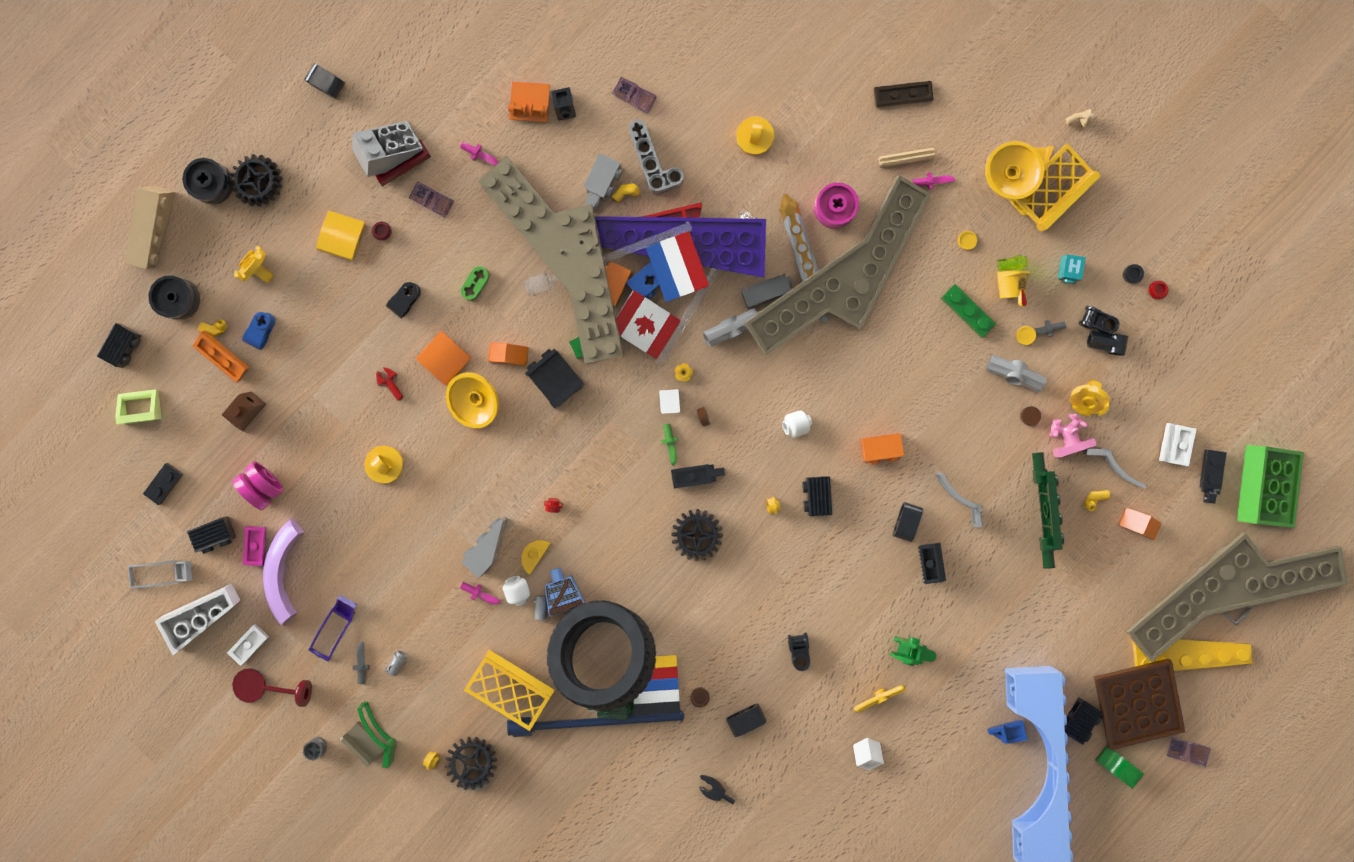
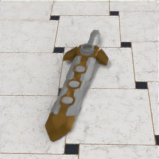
M783 194L779 210L803 282L819 271L807 237L798 203L789 195ZM827 314L819 318L820 323L829 320Z

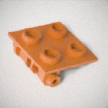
M512 81L511 100L508 106V111L510 112L509 120L547 122L550 84Z

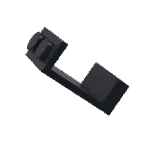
M548 349L541 355L542 359L538 363L534 361L526 368L528 371L525 374L549 400L552 407L557 409L585 384L556 349L552 351Z

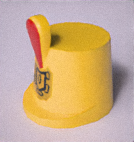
M1031 271L997 272L1000 298H1019V306L1025 307L1027 305V276L1031 274Z

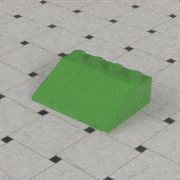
M1246 445L1237 521L1295 528L1304 452L1267 446Z

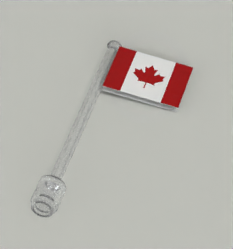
M743 211V213L739 214V216L737 217L757 219L754 215L747 211ZM712 268L707 276L709 286L697 292L681 320L633 290L616 316L619 336L655 358L654 361L657 365L663 366L664 361L721 270Z

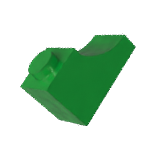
M1108 745L1103 748L1095 759L1132 789L1144 775L1143 772L1117 752L1110 750Z

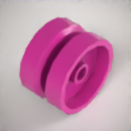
M837 182L826 185L820 191L814 203V213L817 220L823 226L830 229H839L846 226L855 217L859 209V199L852 187ZM837 204L839 207H837L836 209L833 207V205Z
M252 461L245 468L246 474L240 473L232 481L239 494L259 510H264L271 504V498H277L284 491L279 480L266 467L256 461Z

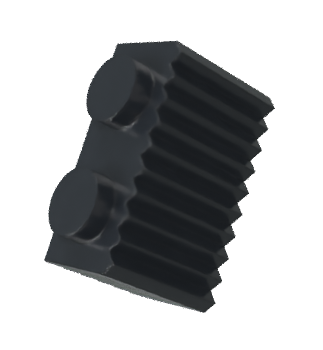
M115 322L97 357L115 367L124 368L131 361L130 355L132 351L139 346L141 334L121 323Z
M830 476L806 477V481L802 482L803 493H806L807 501L803 502L804 512H807L808 516L832 515Z
M228 516L187 531L195 553L202 551L203 554L213 551L214 546L219 544L220 547L232 543L231 540L236 538Z
M941 543L920 545L918 552L920 553V564H922L921 568H923L922 575L925 580L923 583L931 584L946 581Z
M1078 697L1066 716L1067 725L1064 726L1065 733L1083 745L1084 742L1090 740L1093 728L1101 722L1103 712Z

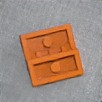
M441 330L415 359L446 386L471 359V356Z

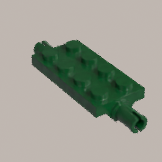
M1044 452L1032 453L1034 469L1032 471L1034 484H1038L1043 532V537L1039 538L1040 551H1042L1043 568L1051 569L1055 568L1054 551L1063 549L1062 544H1064V535L1061 533L1060 528L1063 520L1058 508L1061 500L1056 488L1059 485L1058 476L1055 475V471L1045 469Z

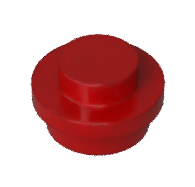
M1159 280L1152 282L1148 288L1149 295L1155 300L1165 298L1168 294L1167 284Z
M548 498V500L544 501L545 511L559 513L563 503L557 498Z

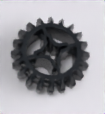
M252 154L251 159L248 156H244L245 162L238 160L240 166H233L236 172L230 173V176L234 179L229 182L235 185L232 191L237 192L235 196L241 199V202L248 203L250 206L256 204L258 207H261L262 202L265 205H269L268 199L275 201L273 195H280L277 188H283V185L279 184L280 181H283V177L278 176L282 173L281 170L276 169L278 165L275 162L272 163V160L268 157L265 159L263 155H259L257 158L255 154ZM254 167H265L268 170V172L258 173V171L255 170ZM256 177L259 178V180H257V181H258L257 184L254 183V181H256V180H255ZM255 188L259 194L249 195L246 189Z
M696 509V515H693L692 510H689V517L682 513L684 520L681 521L677 518L676 521L680 525H673V529L678 531L671 533V536H677V539L672 540V543H679L675 549L676 551L681 548L683 549L680 554L681 556H684L686 552L689 553L687 556L688 560L691 559L692 555H695V561H698V555H702V559L706 560L705 553L712 557L713 554L710 550L713 549L717 552L718 548L714 545L722 544L721 541L717 540V538L723 537V534H717V531L722 530V526L715 527L719 520L716 519L712 522L711 520L714 515L710 514L707 518L706 510L703 511V515H699V509ZM695 520L694 528L691 531L681 532L686 523ZM700 520L706 521L712 527L713 532L703 531L700 527ZM698 525V530L703 535L699 537L698 544L696 545L695 537L692 538V534L696 532ZM681 537L693 540L694 550L686 547ZM713 538L708 547L700 550L702 540Z
M467 737L466 744L463 739H460V747L456 743L453 744L454 748H456L455 752L450 749L448 750L452 754V758H445V760L451 761V764L445 765V768H451L452 771L446 774L447 776L454 775L450 780L452 783L457 779L459 780L456 785L460 788L462 783H464V790L468 789L469 784H471V789L475 790L476 783L482 788V780L488 784L490 781L486 777L488 775L494 777L490 770H497V766L492 765V762H497L498 759H491V756L495 755L496 752H488L492 745L488 744L484 747L486 743L484 739L480 744H478V737L474 738L473 743L471 737ZM477 747L470 756L460 754L466 748ZM481 751L485 753L487 758L486 768L479 764ZM463 758H465L466 760H472L474 758L476 760L474 762L480 768L471 766L468 769V764H466L467 762L464 761ZM457 759L464 764L461 776L456 769ZM474 770L483 773L476 779L466 780L467 776Z

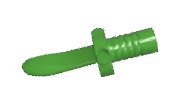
M665 424L663 428L666 439L661 441L662 444L667 443L671 465L674 466L677 462L674 441H678V437L673 438L671 424Z

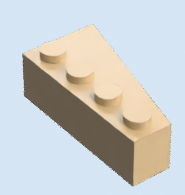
M157 186L137 187L124 263L144 269L154 268L158 263V254L175 198V191Z

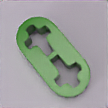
M475 267L463 284L461 294L466 300H475L488 282L489 272L484 267ZM482 271H484L483 275L485 276V278H480L478 282L475 283V281L478 278L476 273H481ZM473 284H475L473 288L475 294L467 296L466 289H471Z

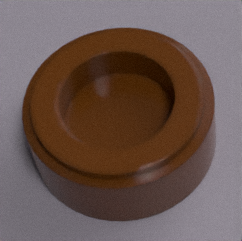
M1026 407L1021 411V421L1029 426L1036 425L1041 419V412L1036 407Z
M704 407L697 409L702 426L711 425L706 409Z
M703 687L695 688L690 695L692 704L700 708L706 706L710 699L708 691Z

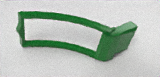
M364 701L357 709L359 717L372 740L384 749L382 767L388 768L394 761L396 741L381 729L373 717L368 701ZM365 707L375 729L388 741L386 744L381 742L372 732L366 722L362 708Z

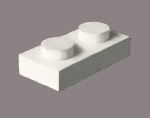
M254 624L227 654L242 666L269 636Z

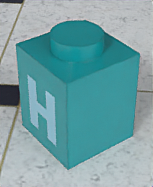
M1070 254L1062 256L1058 279L1064 280L1063 283L1075 284V282L1081 281L1086 257Z

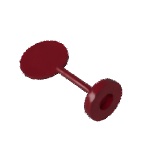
M252 668L239 671L232 683L235 696L246 703L259 700L265 691L294 694L297 706L306 707L312 694L310 680L300 681L296 690L266 686L263 675Z

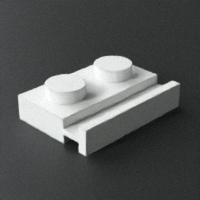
M1166 423L1159 461L1189 466L1196 429Z

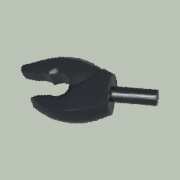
M700 775L703 781L712 786L710 790L699 787L705 797L714 801H720L723 798L732 805L735 803L734 799L725 795V789L719 781L710 776Z

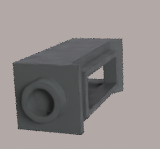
M784 273L782 277L779 275L749 286L747 289H741V294L747 309L783 296L793 288L790 277H786Z

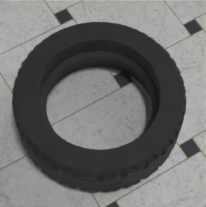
M590 601L587 604L583 603L570 610L556 625L547 648L548 671L556 689L572 703L598 711L619 709L634 701L648 686L647 683L651 680L656 663L655 641L647 624L633 611L611 601ZM602 622L612 623L624 630L630 639L632 651L630 664L624 676L615 685L605 689H593L584 685L575 675L573 668L574 648L580 636L589 627Z

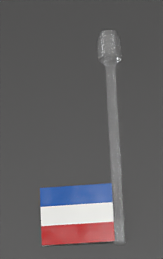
M687 221L686 224L603 255L604 262L607 263L646 248L666 302L709 286L690 234L692 226ZM542 272L527 278V281H524V286L529 296H536L552 290V285H554V282L559 281L555 274L547 275L546 272Z

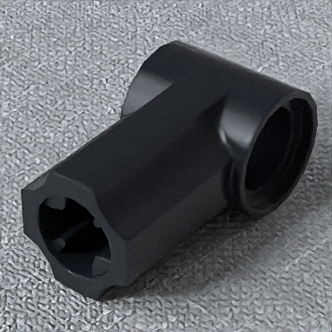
M1090 331L1087 338V347L1107 351V353L1112 355L1125 356L1128 336Z

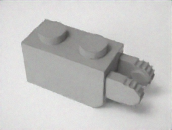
M599 153L584 184L587 193H589L585 205L592 204L593 209L596 210L600 200L605 201L606 197L610 198L614 190L612 185L615 180H619L622 173L619 162Z

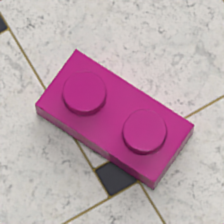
M245 526L243 565H264L266 527Z

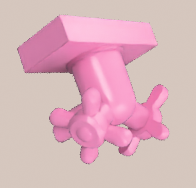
M1070 414L1068 417L1073 421L1064 426L1060 425V419L1052 421L1050 437H1058V433H1062L1065 442L1064 447L1053 450L1055 457H1063L1097 445L1095 438L1080 440L1078 426L1086 428L1088 424L1077 414Z

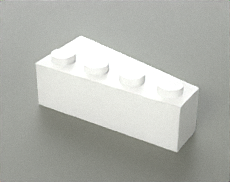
M229 584L156 620L155 623L172 655L176 654L240 601V598L233 585Z

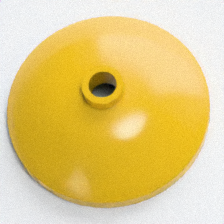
M1020 141L1006 142L998 146L988 157L985 166L986 180L990 188L1000 197L1009 200L1023 199L1033 194L1041 185L1044 177V163L1040 154L1031 145ZM1009 170L1014 172V176L1009 175Z
M468 372L457 375L449 382L446 389V403L450 413L458 422L470 428H482L496 418L499 410V400L494 387L487 379L478 374Z

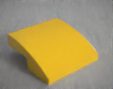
M328 211L317 240L316 250L353 261L360 246L359 240L365 229V222Z

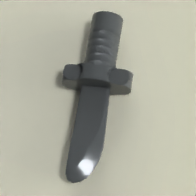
M1047 320L1044 327L1035 328L1034 330L1036 336L1047 333L1048 337H1052L1053 331L1066 329V323L1063 321L1050 324V321Z
M364 642L358 644V665H353V670H357L358 684H366L365 670L370 669V665H365Z

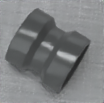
M314 737L303 747L305 758L312 761L320 758L327 750L326 741L321 737Z

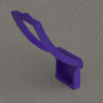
M340 595L335 606L321 625L308 651L329 662L342 636L352 622L357 604ZM332 612L349 622L342 631L329 657L313 649V646Z

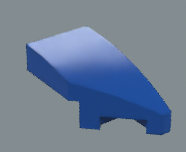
M1023 719L987 729L990 735H994L1005 744L1028 740Z

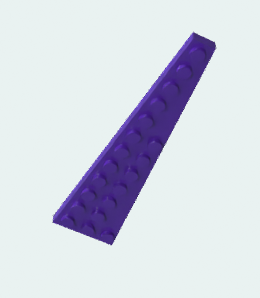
M595 216L601 248L649 256L646 247L690 231L703 267L765 278L766 219Z

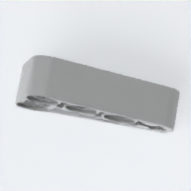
M642 120L632 121L629 126L630 136L649 190L653 194L658 195L679 188L684 181L682 170L675 167L662 171L645 123ZM636 127L641 129L642 138L640 139L638 133L635 131ZM646 144L650 149L647 152H641L639 147ZM652 162L656 165V168L654 170H647L646 164ZM678 174L681 178L678 182H672L670 176ZM655 180L662 182V186L658 189L652 186Z

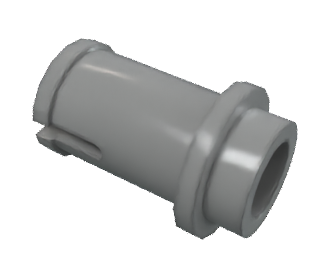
M545 595L534 596L535 620L547 619V599Z
M400 650L394 653L391 663L386 668V672L392 676H397L403 663L407 662V654Z

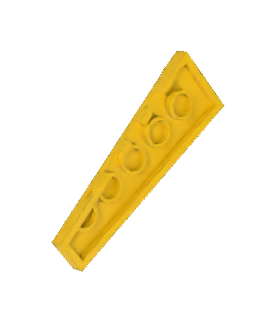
M1193 639L1177 640L1153 661L1156 662L1169 658L1172 660L1174 671L1253 664L1251 644ZM1133 641L1135 666L1152 663Z

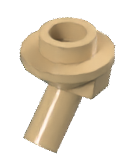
M1092 109L1066 118V124L1069 126L1079 121L1083 128L1086 127V124L1091 125L1094 116L1091 113Z

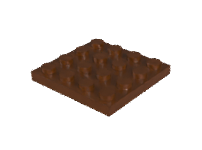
M1169 658L1094 676L1100 710L1103 712L1102 720L1107 745L1110 750L1185 732L1173 663Z

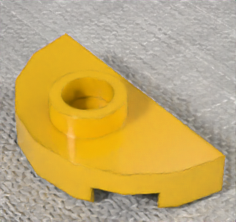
M536 540L524 548L521 555V563L529 575L551 542Z

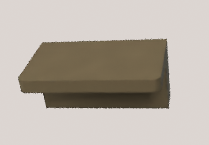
M359 721L340 739L367 767L384 750L372 740Z

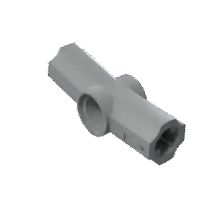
M755 308L739 316L730 317L719 325L704 331L703 336L706 344L712 347L727 339L731 340L743 334L744 331L748 330L744 322L757 314Z
M992 355L986 367V371L1006 378L1005 380L1008 383L1023 385L1037 393L1042 390L1047 380L1045 376L1028 369L1027 364L1020 360L1009 361Z

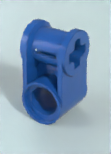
M256 313L245 331L242 341L262 350L275 325L274 316L270 313Z

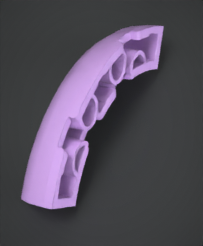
M293 518L284 524L273 539L267 552L263 570L266 600L275 619L281 626L297 614L288 598L283 583L285 560L288 552H290L294 543L304 533Z

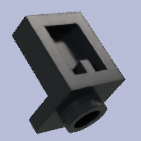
M570 87L551 91L558 121L576 117Z

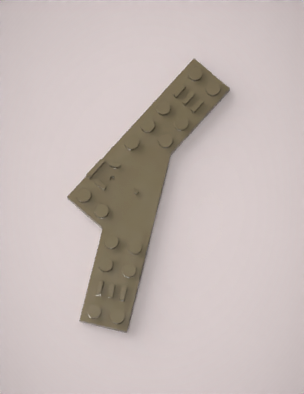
M506 156L478 182L570 292L584 363L591 364L624 356L593 205H585L554 213Z
M900 175L896 176L865 238L744 322L764 355H768L827 312L861 330L931 193Z
M1241 533L1226 547H1222L1212 555L1207 563L1127 629L1126 633L1145 657L1153 662L1207 615L1347 585L1348 581L1342 547L1335 546L1267 561L1248 535Z

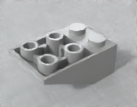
M407 121L353 133L352 150L367 177L386 173L423 150Z
M507 517L495 519L489 526L491 530L488 533H483L476 540L478 545L469 548L463 555L465 559L461 563L478 578L483 576L498 559L508 520Z

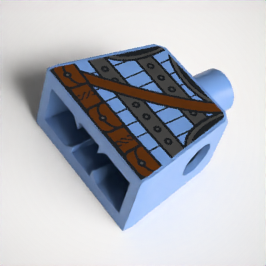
M560 567L549 571L552 582L545 584L549 616L586 603L572 575L563 577Z

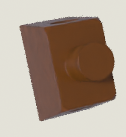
M252 391L242 393L233 400L222 413V416L236 428L244 431L266 403Z

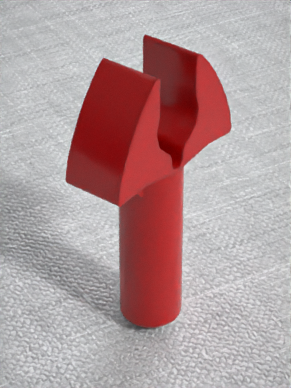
M383 367L388 374L387 379H384L380 372L377 371L376 380L378 386L382 384L387 385L396 400H402L403 395L393 381L397 373Z

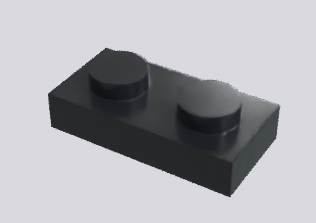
M165 463L143 495L157 505H161L183 476V473L169 463Z

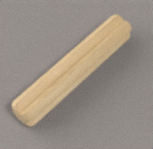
M934 148L881 156L878 162L882 168L934 159L935 150Z

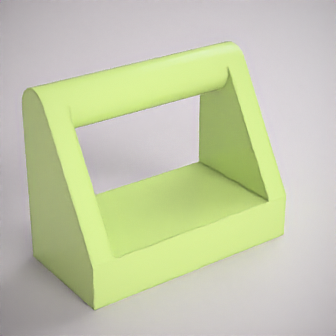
M155 389L118 394L115 416L116 424L162 420L159 391ZM151 398L150 412L127 415L125 401Z

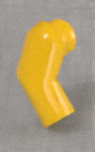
M634 183L623 184L611 198L619 203L625 195L631 194V196L637 197L640 194V189Z
M218 319L212 326L203 322L198 326V331H207L213 337L222 334L227 329V324L223 319Z
M1109 490L1090 492L1084 501V507L1088 511H1094L1099 500L1110 499Z

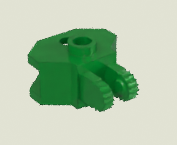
M899 636L894 637L893 641L899 642L897 652H890V656L903 661V664L914 666L923 664V661L933 662L936 660L937 655L935 651L929 650L926 645L920 643V639L909 637V639Z

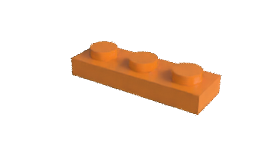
M207 331L201 332L192 346L236 383L242 380L249 369L248 365Z

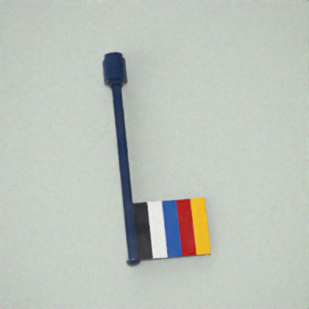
M677 654L655 656L656 663L651 680L647 683L646 689L633 701L634 715L616 716L614 718L601 717L535 722L530 731L512 720H507L508 736L527 737L532 736V732H535V730L679 720L682 722L684 720V713L680 710ZM521 717V721L529 726L532 721L531 717Z

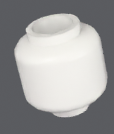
M803 411L787 414L782 422L785 434L792 438L808 434L812 425L811 417Z
M513 576L505 581L503 591L507 602L516 606L525 604L530 596L526 580L520 578V576Z

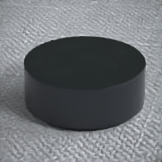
M1138 264L1129 265L1123 271L1124 280L1130 284L1138 283L1144 277V270Z

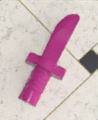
M464 141L462 142L460 148L472 154V160L475 161L479 157L494 166L498 164L496 158L481 151V145L478 144L476 147H473Z
M927 173V178L913 179L915 185H927L928 190L933 189V184L955 181L953 176L932 177V173Z
M463 582L460 589L472 594L471 599L474 601L476 597H479L490 604L500 603L499 599L481 591L482 585L480 584L475 588Z

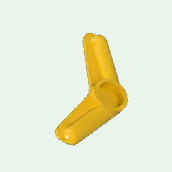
M900 685L887 691L883 687L874 692V697L856 705L854 711L860 713L893 696L904 693L906 687Z

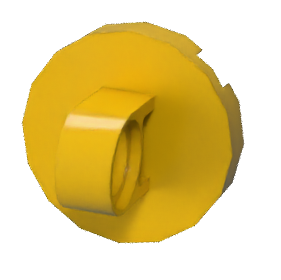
M761 117L745 119L739 125L736 132L737 144L744 153L751 156H759L771 148L774 141V130L771 124Z
M256 246L255 252L250 250L240 261L238 266L241 269L239 272L235 271L234 276L240 281H246L255 274L264 282L269 283L274 275L261 265L266 251Z
M1091 379L1087 385L1075 388L1070 396L1073 410L1090 417L1091 414H1098V416L1105 414L1110 406V397L1106 391L1101 389L1102 383Z
M378 446L372 449L366 456L364 463L365 471L369 478L377 483H391L402 474L404 461L400 452L394 447Z

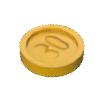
M964 231L958 237V245L963 250H971L977 244V236L972 231Z
M1022 326L1017 330L1016 338L1019 343L1029 345L1034 342L1036 332L1031 326Z

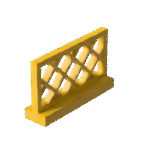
M1067 143L1044 165V189H1037L1035 191L1044 192V203H1034L1035 192L1030 195V203H1024L1022 199L1015 200V202L1037 224L1035 227L1041 232L1047 230L1101 175L1096 170L1093 171ZM1065 151L1071 155V163H1062V154ZM1051 165L1057 166V176H1048V167ZM1062 166H1071L1070 176H1061ZM1075 166H1081L1085 171L1081 177H1075ZM1048 179H1057V190H1048ZM1061 179L1070 180V188L1068 190H1061ZM1048 193H1057V201L1055 203H1048ZM1034 206H1043V215L1040 218L1034 214Z
M488 650L464 689L466 693L528 731L531 730L555 691L491 650ZM485 663L493 667L494 675L483 677L482 668ZM507 675L511 685L500 687L497 676ZM495 677L497 688L486 691L484 680ZM482 680L484 692L475 693L470 690L473 682ZM523 685L526 687L527 695L516 698L514 686ZM511 687L514 698L503 701L500 690ZM498 691L500 702H489L487 693ZM539 695L544 698L541 706L532 707L531 696ZM528 697L530 709L519 711L517 700ZM515 701L517 712L507 713L503 703ZM538 709V711L536 712V714H535V716H534V711H533V710ZM531 711L533 719L529 726L521 721L520 713Z

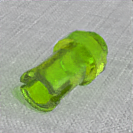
M1020 254L1015 255L1014 258L998 259L999 272L1011 269L1023 270V267L1028 266L1027 257H1022Z

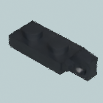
M1207 449L1204 451L1200 487L1201 492H1204L1203 502L1215 504L1217 494L1220 495L1227 452Z
M714 464L672 469L673 487L676 489L715 482L717 476L725 475L724 467L714 469Z

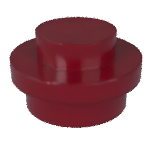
M380 221L373 226L372 234L377 240L385 241L390 238L392 229L388 223Z

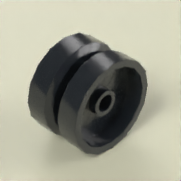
M203 157L193 160L183 172L182 181L185 190L189 195L206 204L215 205L224 202L231 195L234 186L229 182L233 180L229 170L209 158Z
M173 275L156 279L148 293L149 304L152 310L160 316L174 320H185L193 316L200 305V293L197 287L192 282Z

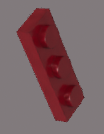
M421 139L418 140L423 147L421 152L388 172L375 175L382 187L431 158Z

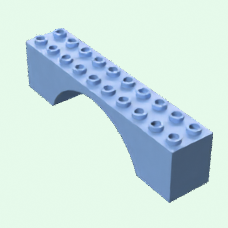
M1052 666L1005 668L1007 707L1016 714L1030 720L1044 742L1048 761L1045 784L1038 799L1024 814L1012 820L1014 859L1016 862H1073V853L1070 850L1072 833L1069 830L1071 813L1068 811V804L1071 799L1070 793L1067 791V784H1069L1070 778L1068 772H1066L1069 758L1065 751L1068 737L1064 726L1067 725V717L1064 714L1063 707L1066 705V697L1063 694L1065 677L1062 675V672Z

